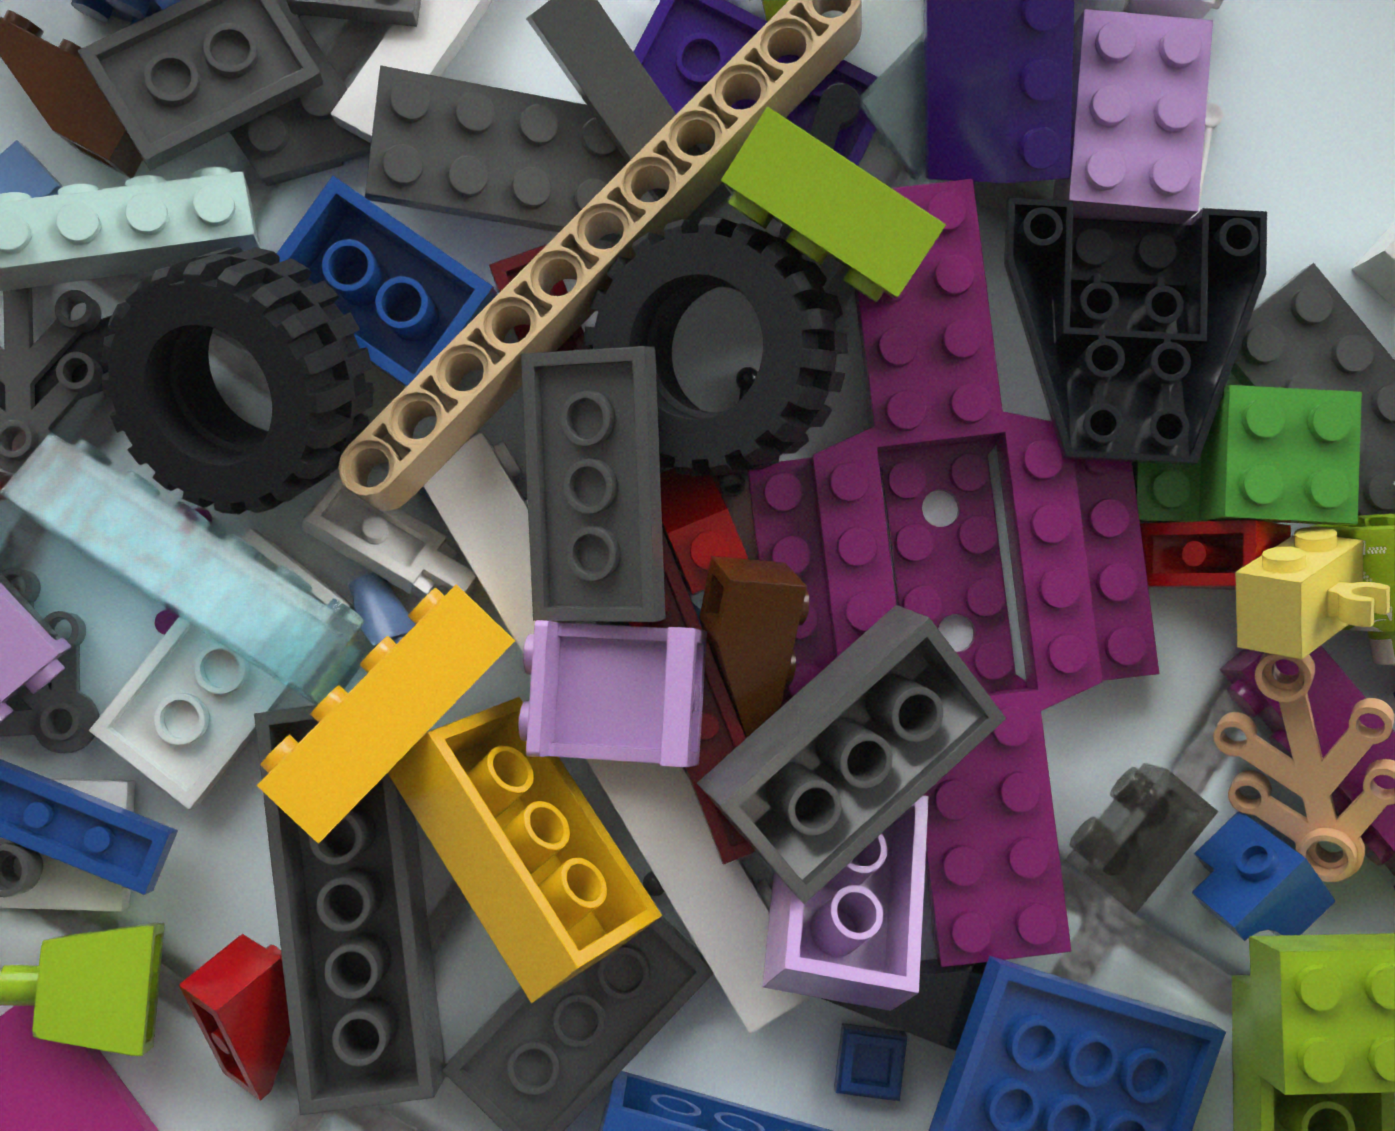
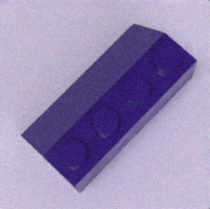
M924 0L925 168L927 179L953 181L973 179V182L1016 183L1070 178L1074 0Z

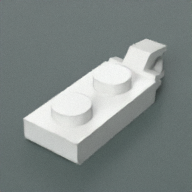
M339 474L302 518V531L409 594L413 592L415 596L424 599L434 588H437L443 595H446L456 584L469 597L474 591L478 577L475 572L455 561L457 552L446 544V535L400 508L389 511L375 509L348 490L341 481Z

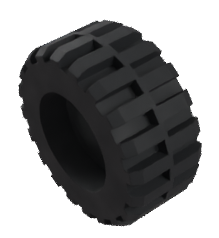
M703 217L700 223L687 219L668 223L664 228L665 236L648 232L633 242L632 249L636 253L633 259L618 256L607 270V275L613 279V282L608 290L597 289L590 308L598 311L595 327L585 326L583 346L593 347V349L638 346L655 347L660 468L675 467L677 474L690 476L741 474L745 471L762 470L779 463V456L782 454L796 453L809 442L808 435L806 434L807 430L810 427H822L833 411L824 403L829 392H841L846 374L835 371L837 354H848V339L846 333L836 331L834 319L840 318L843 315V311L838 297L826 293L823 288L828 278L816 263L804 260L802 253L784 239L744 223L738 224L724 218ZM718 287L732 288L742 293L756 312L762 330V360L756 379L739 402L726 411L707 412L699 409L690 401L677 381L672 361L673 339L681 317L696 299Z
M239 247L225 248L156 270L154 275L140 279L127 291L126 302L117 304L109 320L108 328L115 332V334L104 337L101 362L108 363L109 372L103 374L101 379L104 398H112L115 412L110 414V418L117 433L124 431L132 446L127 450L139 465L147 463L155 471L152 478L169 491L177 488L182 490V499L202 508H207L214 503V510L221 513L240 515L247 510L260 513L274 509L330 476V473L338 469L340 457L347 446L369 425L368 416L362 414V412L373 406L374 386L373 383L365 382L364 372L372 368L367 347L359 349L354 333L360 329L351 312L345 315L342 314L334 303L339 299V296L325 281L314 284L309 280L312 273L309 268L292 258L279 262L280 257L274 251L256 247L246 251ZM214 328L225 332L240 342L259 364L268 383L272 401V417L269 431L257 428L240 418L231 410L218 392L210 371L208 354L210 338Z

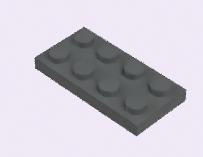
M380 65L365 188V198L370 201L560 232L628 163L586 104ZM607 234L600 238V240L616 242L620 234Z
M1312 263L1254 308L1231 373L1243 386L1362 392L1358 515L1395 514V485H1393L1395 481V360L1319 268Z
M638 346L521 354L533 621L656 622L666 619L655 347Z
M661 916L618 950L532 1004L521 986H519L447 1061L441 1071L502 1131H565L713 975V972L703 955L674 926Z

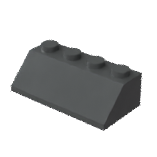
M895 605L700 779L697 784L739 834L796 897L805 904L996 729L1006 717L930 617Z

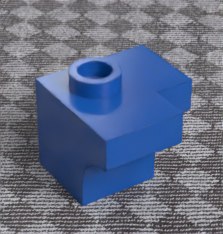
M1239 811L1194 853L1204 868L1211 874L1192 891V894L1207 911L1244 941L1249 936L1265 930H1270L1276 936L1301 935L1336 902L1304 856L1246 814Z

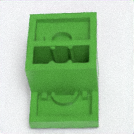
M1228 385L1224 387L1221 401L1197 464L1176 465L1132 462L1139 521L1167 523L1262 520L1273 523L1286 522L1343 526L1358 524L1362 392Z

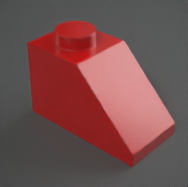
M672 468L660 473L662 525L690 592L694 596L705 591L711 556L739 559L749 558L712 476L677 474L676 469Z
M1262 520L1140 523L1148 587L1236 590V571L1260 557L1263 551L1274 548L1291 537L1290 525Z
M242 933L182 981L179 987L222 1072L261 1101L272 1090L291 1035L281 950L272 944L264 948Z

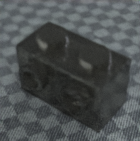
M1143 763L1139 769L1136 767L1128 769L1117 780L1110 792V796L1114 800L1098 819L1094 816L1090 817L1077 829L1069 843L1073 850L1064 860L1113 902L1133 914L1138 912L1219 812L1168 769L1148 763Z

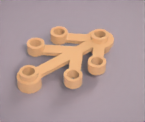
M1263 653L1255 670V681L1265 696L1278 701L1280 704L1292 758L1257 736L1255 722L1249 716L1240 712L1225 714L1219 720L1213 734L1214 743L1224 754L1241 757L1302 797L1307 817L1272 797L1270 781L1263 774L1253 770L1242 771L1235 776L1228 792L1229 801L1237 811L1248 815L1254 814L1295 842V851L1308 860L1322 881L1338 882L1354 875L1363 864L1365 845L1361 835L1387 805L1395 804V788H1381L1373 780V778L1379 775H1388L1395 779V761L1379 759L1372 762L1365 773L1363 781L1364 790L1338 817L1332 793L1373 744L1381 743L1390 736L1395 720L1394 712L1386 702L1380 699L1366 698L1360 700L1352 709L1348 729L1323 758L1307 694L1315 675V664L1312 657L1307 655L1300 660ZM1281 659L1290 660L1298 666L1300 672L1295 675L1283 674L1277 669L1275 662ZM1367 713L1375 714L1383 720L1384 725L1376 729L1368 728L1360 722L1359 717ZM1228 727L1241 729L1247 739L1244 741H1234L1226 735L1224 729ZM1251 786L1259 791L1261 797L1249 799L1240 792L1239 788ZM1329 841L1335 843L1342 850L1339 852L1326 851L1320 846L1319 842Z

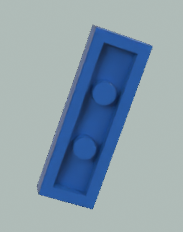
M0 759L1 838L143 895L154 891L178 830Z

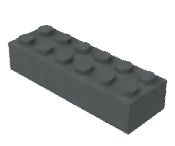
M317 705L254 713L259 763L288 735H291L299 743L318 724L310 715ZM260 766L262 780L268 772ZM387 773L318 844L263 792L300 1115L434 1098L446 1077L441 1071L445 1065L415 816Z

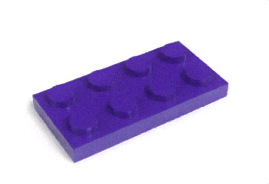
M660 0L633 52L677 114L768 21L726 0ZM785 55L776 61L788 64L797 61L800 57L797 55ZM842 60L786 119L810 134L820 99L829 86L836 83H846L856 90L860 100L881 78ZM743 99L735 102L731 107L743 110L756 104V101ZM861 102L857 118L850 127L839 130L833 149L857 166H859L878 129L877 124Z

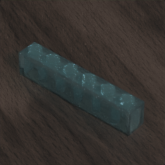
M50 432L0 490V494L27 518L316 706L338 685L345 689L361 666L359 664L374 649V646L360 629L365 620L350 607L334 598L331 599L327 606L308 595L313 589L311 585L299 575L282 565L278 567L275 573L260 565L257 561L261 555L244 540L232 533H228L223 540L207 531L211 525L210 522L196 510L181 501H178L173 508L157 499L161 492L153 484L132 470H128L123 477L109 469L112 461L100 450L83 439H79L72 446Z

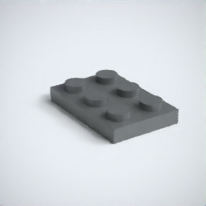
M182 0L77 50L85 67L149 171L323 85L321 72L276 0Z

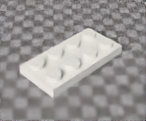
M249 528L89 731L188 810L197 808L255 735L254 713L273 711L353 611L354 606L258 530Z

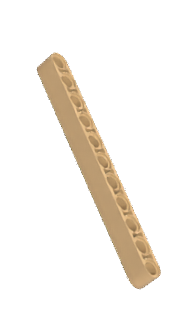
M789 0L347 446L340 457L338 466L340 479L345 487L378 510H394L407 503L522 386L521 354L556 352L596 311L590 308L591 302L597 289L608 290L613 282V279L607 275V270L618 256L633 259L636 256L632 249L633 242L648 232L665 236L664 228L666 224L687 219L722 183V177L766 107L768 106L786 118L855 48L860 40L862 31V0ZM832 10L844 13L834 18L822 16L825 12ZM785 55H797L800 57L797 61L788 64L776 61ZM743 99L756 101V104L743 110L731 107L735 102ZM702 143L712 146L708 152L702 155L692 156L686 154L689 148ZM656 188L667 190L665 196L658 201L649 203L640 200L643 194L649 190ZM615 233L622 235L620 241L612 248H595L598 240L607 234ZM560 280H577L573 289L562 296L549 295L552 287ZM521 324L530 325L528 334L521 341L512 344L504 343L505 336L510 329ZM475 370L484 371L482 380L472 390H458L460 381L466 374ZM429 416L437 417L436 425L430 434L424 438L413 439L414 428L419 421ZM389 462L388 475L384 481L377 486L368 487L367 480L371 470L378 464Z

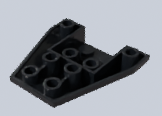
M1008 198L1006 201L1004 266L1063 458L1195 465L1198 463L1221 401L1224 387H1226L1266 277L1267 211L1202 208L1186 225L1073 219V201Z

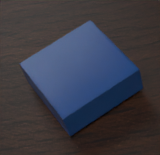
M842 1023L834 1082L835 1092L900 1101L908 1038L905 1031Z

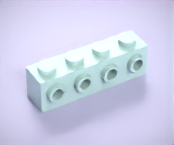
M208 167L193 172L192 178L166 181L161 176L144 175L127 180L125 182L126 186L100 190L92 184H72L60 188L58 195L36 198L19 192L0 194V291L154 271L225 248L239 247L244 251L255 247L260 248L251 196L243 171L231 173L229 169L224 167Z

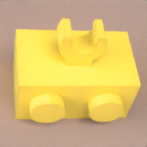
M1306 527L1295 531L1293 536L1276 547L1263 551L1260 557L1235 572L1238 648L1302 660L1346 626L1371 627L1374 624V613L1387 615L1390 612V586L1380 583L1363 582V540L1337 537V532L1331 528Z

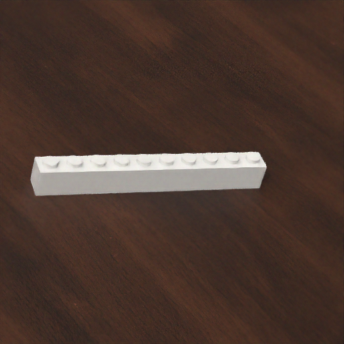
M480 432L470 438L423 487L523 653L526 638L529 634H534L535 625L532 609L528 499H524L513 479L523 472L503 440L493 446L491 441ZM553 621L558 623L615 626L611 621ZM586 759L749 1034L812 997L762 987L772 887L767 879L758 884H755L743 864V862L752 857V854L727 864H722L685 767L660 766L658 763Z

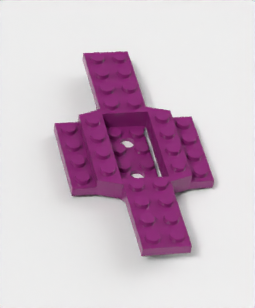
M973 179L896 187L892 189L945 223L946 226L898 298H892L888 294L883 293L878 302H875L854 288L866 381L868 429L813 454L811 458L779 461V463L762 470L747 471L758 560L785 562L807 585L809 594L808 616L803 625H798L793 648L796 657L795 676L789 686H785L781 707L897 604L930 617L937 628H939L942 620L949 615L957 614L965 617L972 625L973 638L967 648L956 653L1006 719L923 795L929 797L925 867L937 962L941 967L987 962L989 956L1006 960L1072 952L1041 711L1094 687L1105 680L1160 674L1132 462L1063 458L1052 421L1003 412ZM995 446L997 448L1026 681L1015 672L988 455ZM945 491L955 499L958 512L955 520L950 525L937 527L925 519L922 505L929 493ZM886 515H887V523H888V531H889V539H890V547H891V555H892V563H893V572H892V564H891V556H890V548H889V540H888V532H887V524H886Z

